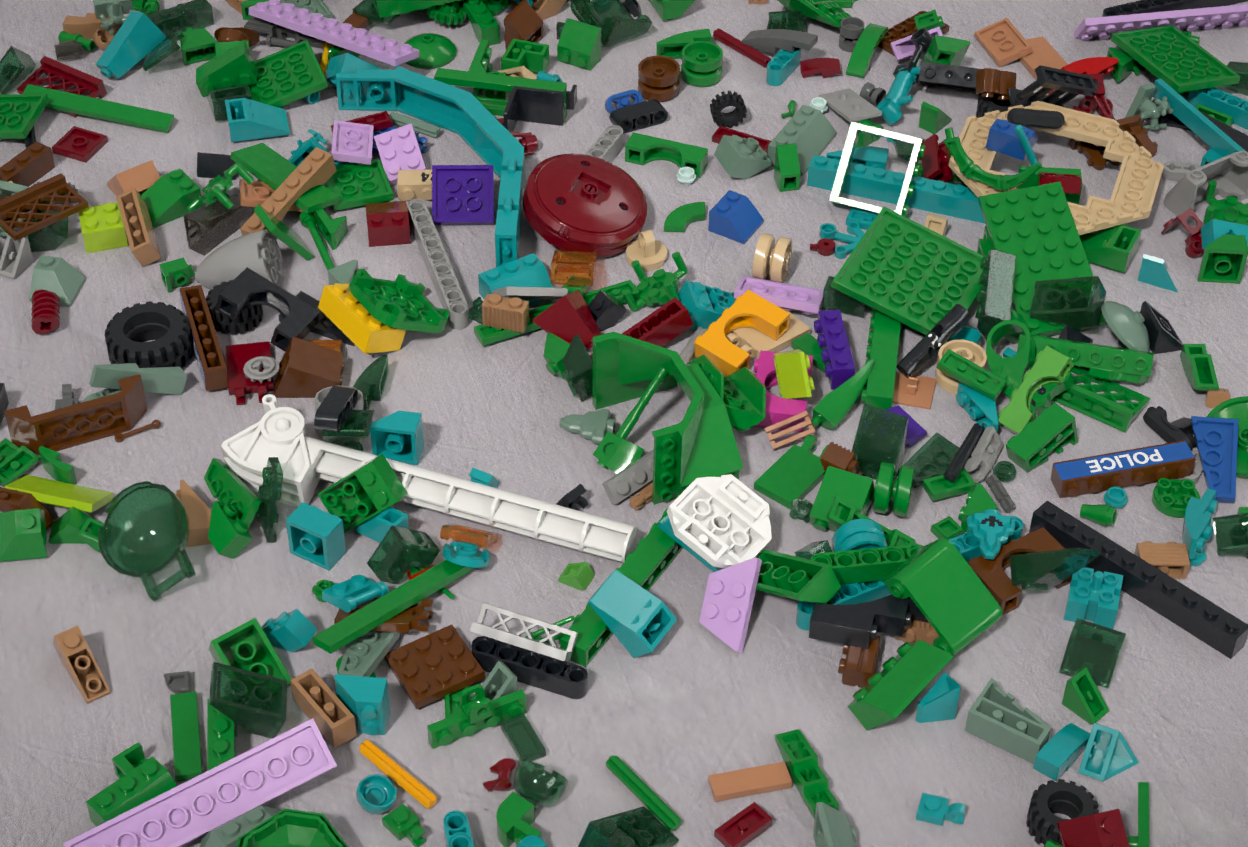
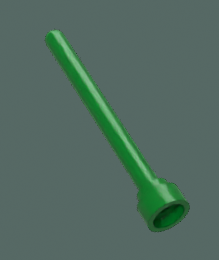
M303 211L299 215L302 226L309 229L327 271L335 268L316 227L315 213L307 214Z

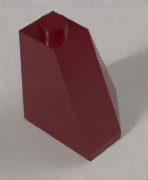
M579 290L563 296L532 320L534 324L575 346L578 351L583 348L589 350L593 347V337L602 335Z

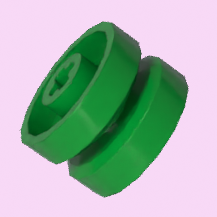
M695 41L683 47L681 51V77L686 83L703 87L714 85L720 81L722 77L723 51L717 44L708 41Z
M881 462L879 476L876 478L874 489L875 502L873 512L886 514L889 510L890 500H893L894 515L907 517L915 467L902 465L899 470L898 479H895L894 464Z

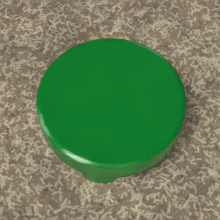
M1161 478L1153 490L1152 502L1161 513L1167 516L1185 518V511L1190 498L1200 499V494L1195 488V483L1190 479Z

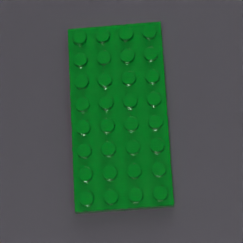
M1055 182L979 196L978 202L1013 309L1023 316L1032 330L1030 333L1040 336L1061 334L1066 324L1077 331L1108 325L1101 311L1103 302L1061 183Z

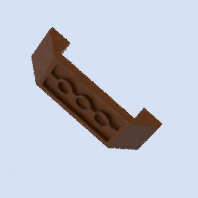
M137 374L119 379L120 392L32 417L27 405L4 411L11 442L19 448L24 445L33 453L40 455L38 449L40 446L53 451H60L113 436L117 433L131 431L147 411L141 375Z

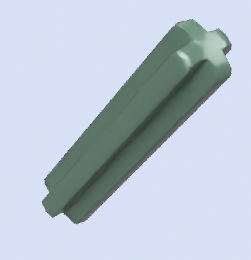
M395 112L389 114L392 124L401 127L412 124L414 131L434 138H438L441 134V128Z

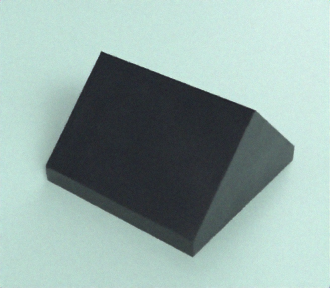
M1144 301L1140 313L1145 319L1144 324L1148 330L1152 353L1160 354L1182 350L1183 343L1169 320L1148 302Z

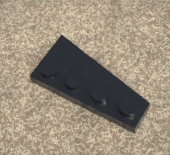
M303 291L296 295L297 298L321 311L318 308L320 301ZM321 311L316 326L311 332L333 340H342V343L355 346ZM279 314V322H281L283 317Z

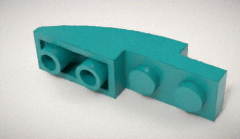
M1207 488L1201 499L1191 497L1187 504L1182 530V542L1186 544L1189 559L1194 560L1198 552H1203L1206 540L1211 539L1213 533V526H1210L1211 514H1215L1218 507V501L1215 500L1216 490Z

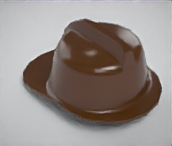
M221 27L214 32L218 42L245 40L249 41V47L256 45L260 38L255 30L244 27Z

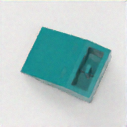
M247 98L225 100L231 142L290 135L285 109Z
M688 280L685 281L678 292L680 302L687 308L693 326L690 328L695 330L698 327L708 330L710 324L716 322L721 317L723 311L727 308L729 309L736 300L734 292H726L717 287L712 288L699 282Z
M616 569L613 570L588 601L589 605L633 658L651 653L677 621L663 601Z

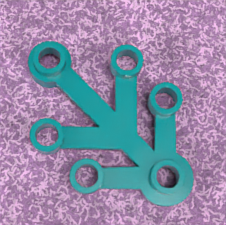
M852 221L847 224V232L851 235L836 232V226L831 223H824L820 226L819 235L821 239H836L852 243L836 246L834 254L836 258H846L847 253L852 252L865 233L861 230L859 223Z

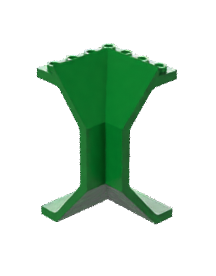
M615 331L593 337V405L596 410L641 397L660 367L668 371L655 393L678 387L679 383L691 401L680 423L652 431L654 437L652 502L654 505L675 499L696 478L721 477V475L732 474L735 478L739 479V470L744 468L726 405L698 363L685 364L676 351Z

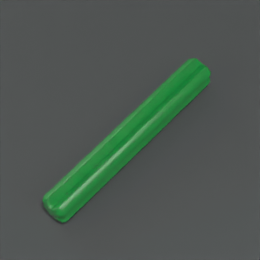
M610 756L605 763L606 767L669 830L676 831L682 824L681 818L618 756Z

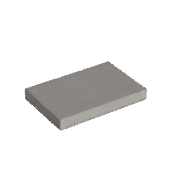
M504 287L493 290L492 294H499L507 298L517 297L524 300H555L567 295L568 289Z

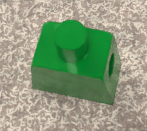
M190 27L185 32L179 34L184 66L211 60L216 56L215 43L217 41L205 28L194 29Z

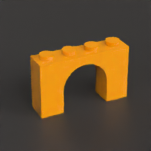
M747 290L743 295L737 297L735 303L729 309L727 308L723 311L721 317L716 322L710 324L708 330L703 335H699L694 342L695 357L698 358L701 355H706L727 376L744 367L749 369L750 354L732 344L726 336L737 328L750 327L777 341L790 326V313L754 292Z

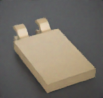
M785 310L790 313V326L777 341L750 327L738 328L733 333L728 334L726 338L732 344L738 347L742 346L741 349L750 354L751 361L755 357L759 358L760 350L778 352L790 346L793 340L806 333L810 334L811 328L791 312Z

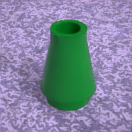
M1082 504L1080 518L1088 519L1104 527L1114 526L1117 508L1112 507L1111 504Z

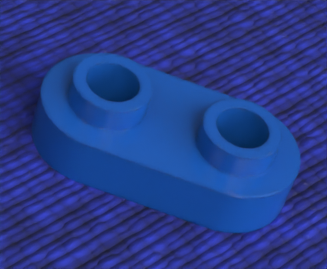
M629 90L611 95L605 101V109L611 114L615 109L633 105L629 102V98L633 99V104L643 102L642 95L637 90ZM612 102L616 104V108L612 107Z

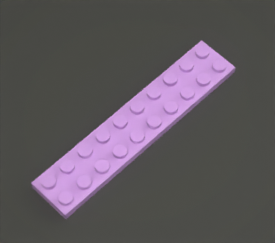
M269 0L249 7V15L393 66L419 57V50L412 48L409 44L398 43L395 39H386L380 34L369 33L366 29L352 27L349 23H340L337 19L323 17V14L309 12L306 8L294 7V4Z
M1248 4L1085 18L1074 31V38L1081 39L1082 41H1088L1094 37L1107 39L1112 36V33L1173 25L1179 30L1186 29L1187 31H1194L1198 28L1209 30L1215 28V26L1229 28L1237 24L1243 27L1248 25Z
M312 718L63 843L64 847H181L259 805H264L336 768L337 765Z

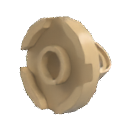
M651 230L639 232L638 240L627 246L626 260L631 267V263L638 260L644 271L656 270L664 265V261L667 260V249L663 243L655 240Z

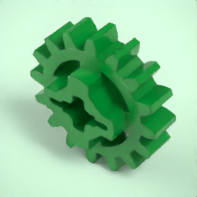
M457 1L427 8L429 18H434L435 22L446 23L450 26L457 25L458 23L463 24V21H466L467 14Z

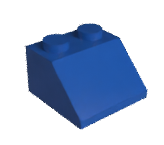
M997 118L990 127L986 148L1022 161L1027 157L1015 132L1016 124ZM1022 126L1033 148L1038 139L1036 132Z
M729 190L709 211L708 231L745 244L764 223V219L747 196Z

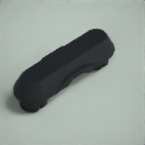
M1013 108L1007 115L1008 122L1028 128L1058 129L1062 127L1065 121L1063 114L1058 111Z
M1161 406L1157 408L1149 407L1143 416L1144 422L1167 443L1185 440L1190 450H1192L1193 446H1196L1193 434L1188 433L1186 435L1177 426L1168 422L1167 412Z

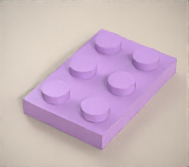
M334 120L331 148L333 159L338 162L371 165L374 125Z
M412 124L374 136L390 186L397 184L398 170H426Z

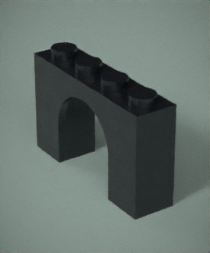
M248 267L219 294L215 310L232 320L251 305L262 304L274 308L282 315L283 320L275 328L270 343L283 351H286L292 336L303 340L316 326L321 312Z

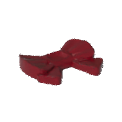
M504 758L489 768L492 773L499 775L498 779L483 783L488 792L492 790L502 791L512 786L510 778L511 771L516 767L514 759Z

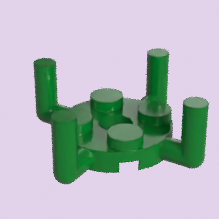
M235 163L228 170L224 171L225 176L221 177L218 175L214 179L209 180L208 184L202 189L204 192L202 197L198 194L196 199L188 205V211L202 226L209 220L199 211L198 208L201 205L207 204L210 206L218 199L228 210L233 207L234 204L228 198L229 194L226 191L233 185L231 180L236 173L248 185L255 180L240 163Z
M1210 180L1205 201L1211 206L1206 208L1203 224H1206L1211 219L1248 225V203L1243 204L1233 196L1217 200L1214 198L1217 182Z
M680 252L672 254V258L678 267V270L674 273L659 269L653 273V276L647 277L638 260L631 263L641 282L637 285L640 299L635 301L629 289L624 290L622 294L632 312H637L645 305L653 306L652 303L659 302L660 305L665 304L675 297L680 301L677 294L679 291L678 285L680 286L679 279L688 273V268Z

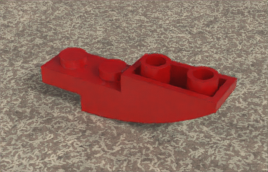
M1091 57L1072 62L1062 67L1061 70L1080 74L1104 73L1107 75L1115 70L1114 66L1119 60L1112 57Z

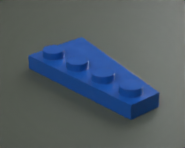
M1191 416V424L1207 488L1217 491L1215 500L1218 502L1235 503L1239 419Z

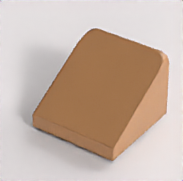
M1224 388L1205 390L1206 407L1215 408L1222 402L1229 400L1231 396L1229 390Z

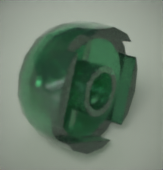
M522 760L515 771L513 779L516 794L532 803L534 810H537L538 806L546 808L556 804L565 792L568 784L567 779L554 770L552 773L544 770V765Z

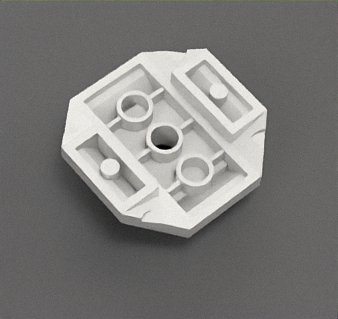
M732 474L721 475V477L696 478L667 509L674 535L717 570L756 558L772 539L769 504Z

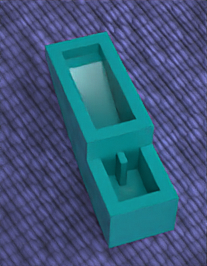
M1073 723L1066 725L1037 753L1033 769L1057 781L1065 770L1068 771L1085 750L1091 733Z

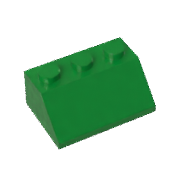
M152 756L86 801L91 822L97 827L177 787V784L169 771Z

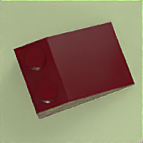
M406 201L365 204L369 247L411 244Z

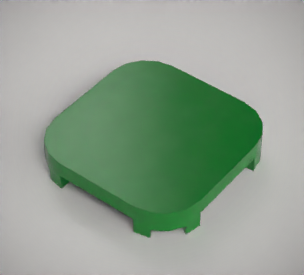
M358 269L357 274L353 275L349 283V291L376 320L392 328L441 333L448 322L449 311L447 309L435 308L423 295L426 287L421 283H410L405 275L398 274L395 281L372 278L365 269Z

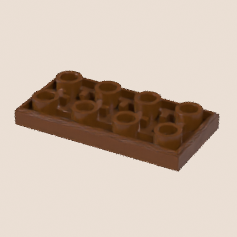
M919 11L910 18L889 28L883 41L879 42L878 47L895 56L890 43L913 35L918 31L914 16L926 13V11ZM946 23L941 27L943 34L949 32L950 26Z

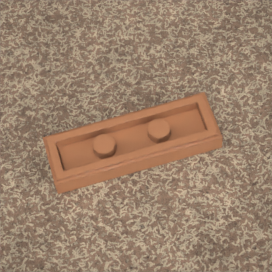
M785 761L708 775V782L715 802L792 788V780Z

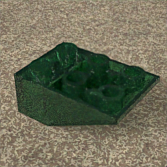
M864 404L852 447L863 476L876 480L877 476H879L881 462L894 464V478L896 479L903 463L908 417Z
M643 806L590 821L578 847H673L678 843L679 839L671 833L668 827L664 826L654 817L650 810Z

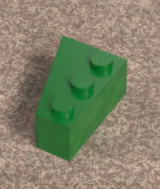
M245 40L239 42V45L235 48L226 50L225 54L220 57H214L196 68V84L202 97L257 83V67Z
M1054 402L1049 408H1045L1033 422L1027 423L1018 435L1009 439L1006 444L1008 458L1028 473L1047 462V456L1052 453H1062L1064 450L1062 447L1067 444H1077L1078 436L1075 417Z

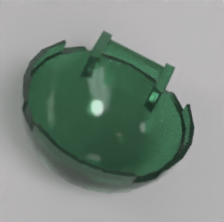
M150 481L135 483L123 489L113 498L104 511L108 514L104 527H99L98 531L101 554L106 563L118 573L140 577L148 596L152 601L156 602L161 598V594L185 578L190 579L195 575L194 568L185 550L190 533V521L186 508L180 498L163 484H153ZM178 561L181 570L156 585L153 575L168 569Z

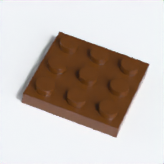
M452 624L392 650L385 656L386 663L416 709L485 679L484 670Z

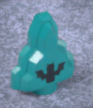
M987 509L983 513H974L968 516L967 529L972 531L973 538L979 542V550L984 559L993 560L1000 552L1001 544L1006 543L1008 536L1014 534L1016 523L1012 521L1011 517L1003 516L995 509Z

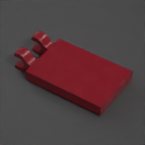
M270 341L226 346L229 395H235L236 405L246 404L245 394L258 392L259 403H262V398L268 395L267 391H274L273 378H271L270 382L267 380L262 383L259 381L252 382L251 379H246L243 370L244 365L255 357H271Z

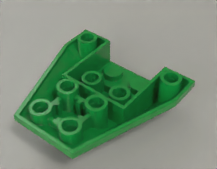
M777 0L788 10L840 28V23L844 18L852 17L834 0Z

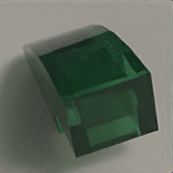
M382 355L372 362L353 385V388L360 390L363 394L364 409L362 414L368 416L372 400L381 401L389 373L388 355Z

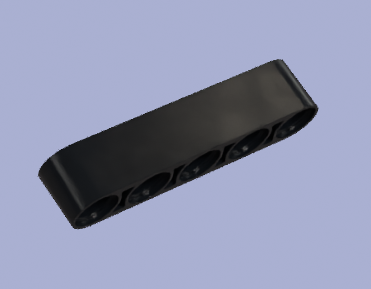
M486 636L477 637L472 641V654L486 672H491L497 662L502 661L514 673L518 682L571 699H581L588 692V673L582 666Z

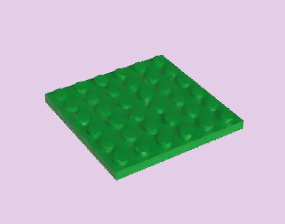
M883 207L832 280L831 287L927 335L956 304H960L967 311L969 310L997 262Z

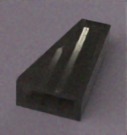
M236 194L228 197L234 204L229 210L220 201L186 213L184 215L189 249L205 256L243 226L254 214L253 207L240 205V196Z

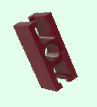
M933 134L923 144L926 146L923 158L921 157L923 177L947 183L952 179L951 168L948 166L950 160L949 149L943 141L938 144L939 137Z

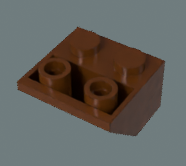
M523 0L504 18L506 50L513 39L538 43L544 38L543 21L527 1Z

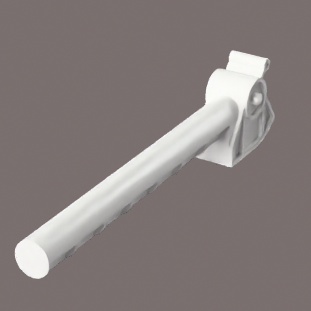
M271 394L265 395L262 398L265 415L261 421L230 437L221 445L225 464L256 496L298 507L302 502L310 503L320 479L335 483L377 457V455L307 437L302 414L290 407H277L276 397ZM386 458L408 493L399 501L622 563L625 562L627 555L633 552L637 536L636 526Z

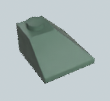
M41 255L33 268L29 300L32 302V295L36 290L43 289L57 294L60 299V306L71 307L86 280L85 276L60 257Z

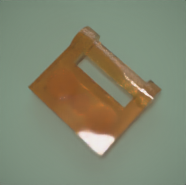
M445 524L441 528L440 538L444 540L451 538L456 541L474 543L481 548L487 549L489 544L497 543L499 533L458 524Z

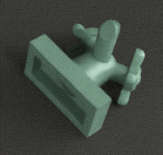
M93 0L96 19L100 18L102 20L100 27L108 30L110 35L115 34L112 30L113 25L119 26L127 19L123 14H130L133 11L132 0Z
M1149 83L1140 86L1125 118L1140 114L1139 118L1141 120L1150 118V124L1142 125L1143 129L1158 130L1167 126V123L1158 124V118L1161 115H1166V111L1170 114L1173 113L1174 109L1170 108L1166 96L1162 98V101L1160 99H1156L1155 103L1151 101L1157 87Z

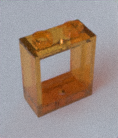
M555 250L551 262V284L593 286L596 276L597 252Z

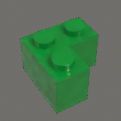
M513 39L501 58V70L524 66L535 74H538L540 71L545 72L549 65V45Z

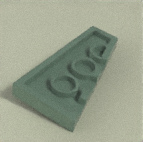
M369 631L348 643L345 647V655L342 657L338 674L370 677L399 639L400 632Z

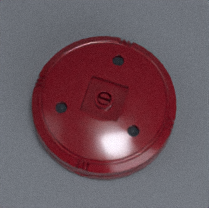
M571 153L545 159L529 175L523 194L524 213L533 229L549 244L570 254L581 256L606 257L625 251L627 246L638 239L639 232L642 231L647 216L646 198L637 182L620 167L591 155Z

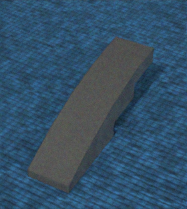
M764 29L751 31L742 40V44L771 53H776L779 49L793 52L796 47L810 51L818 42V35L795 30Z

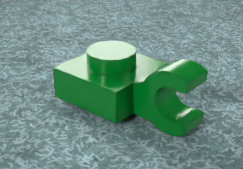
M404 804L382 818L383 826L399 841L406 836L415 847H419L426 842L421 836L425 832L420 827V819Z

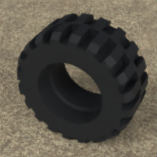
M149 301L146 304L136 303L133 307H126L122 309L121 313L117 312L113 316L105 330V341L111 364L136 363L139 368L180 367L182 369V366L185 367L193 353L188 318L181 310L176 309V307L170 304L167 306L163 302L153 303Z

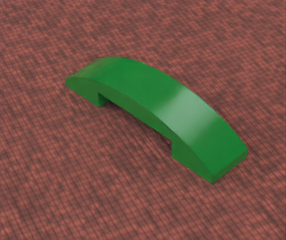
M872 23L866 26L854 47L847 66L846 75L864 79L870 67V60L879 42L883 41L888 27Z
M838 496L834 497L827 515V519L837 528L855 519L872 520L857 512L856 506ZM879 524L884 531L889 547L912 545L915 543V539L897 529L890 530Z

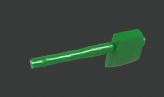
M660 367L615 435L610 432L606 433L593 453L599 460L597 463L605 469L608 467L618 474L641 458L644 449L627 441L626 438L660 384L663 383L662 381L668 371Z

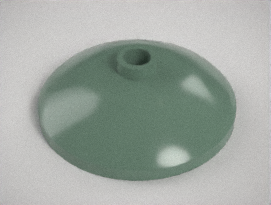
M1115 301L1103 303L1101 306L1102 314L1111 330L1129 349L1149 352V334L1142 314L1138 311L1134 312L1128 306Z

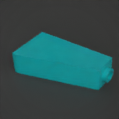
M131 11L95 65L101 70L100 73L103 76L119 79L164 41L167 36L144 13Z

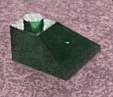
M13 46L8 49L0 60V94H8L25 80L35 66L29 54Z
M353 410L340 432L322 430L324 441L346 446L369 437L375 410Z

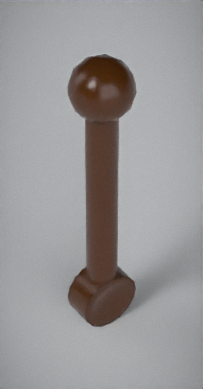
M156 419L151 424L127 433H117L114 436L115 441L122 442L126 437L153 427L159 428L161 422Z

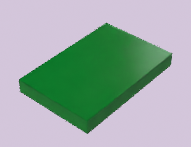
M259 204L253 209L271 234L305 260L310 261L314 257L299 236Z

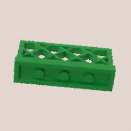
M1075 365L1070 371L1079 376H1074L1072 387L1052 399L1125 433L1129 429L1131 422L1150 401L1149 397L1113 381L1091 377L1089 371ZM1076 382H1083L1085 385H1077ZM1096 391H1103L1104 393L1097 394Z

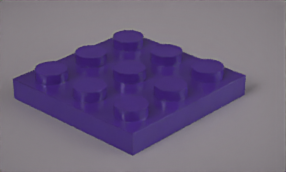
M432 165V220L434 225H494V166Z

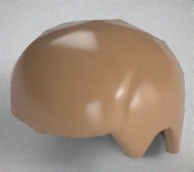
M98 29L93 36L94 43L100 50L105 51L115 34L110 35L108 31Z

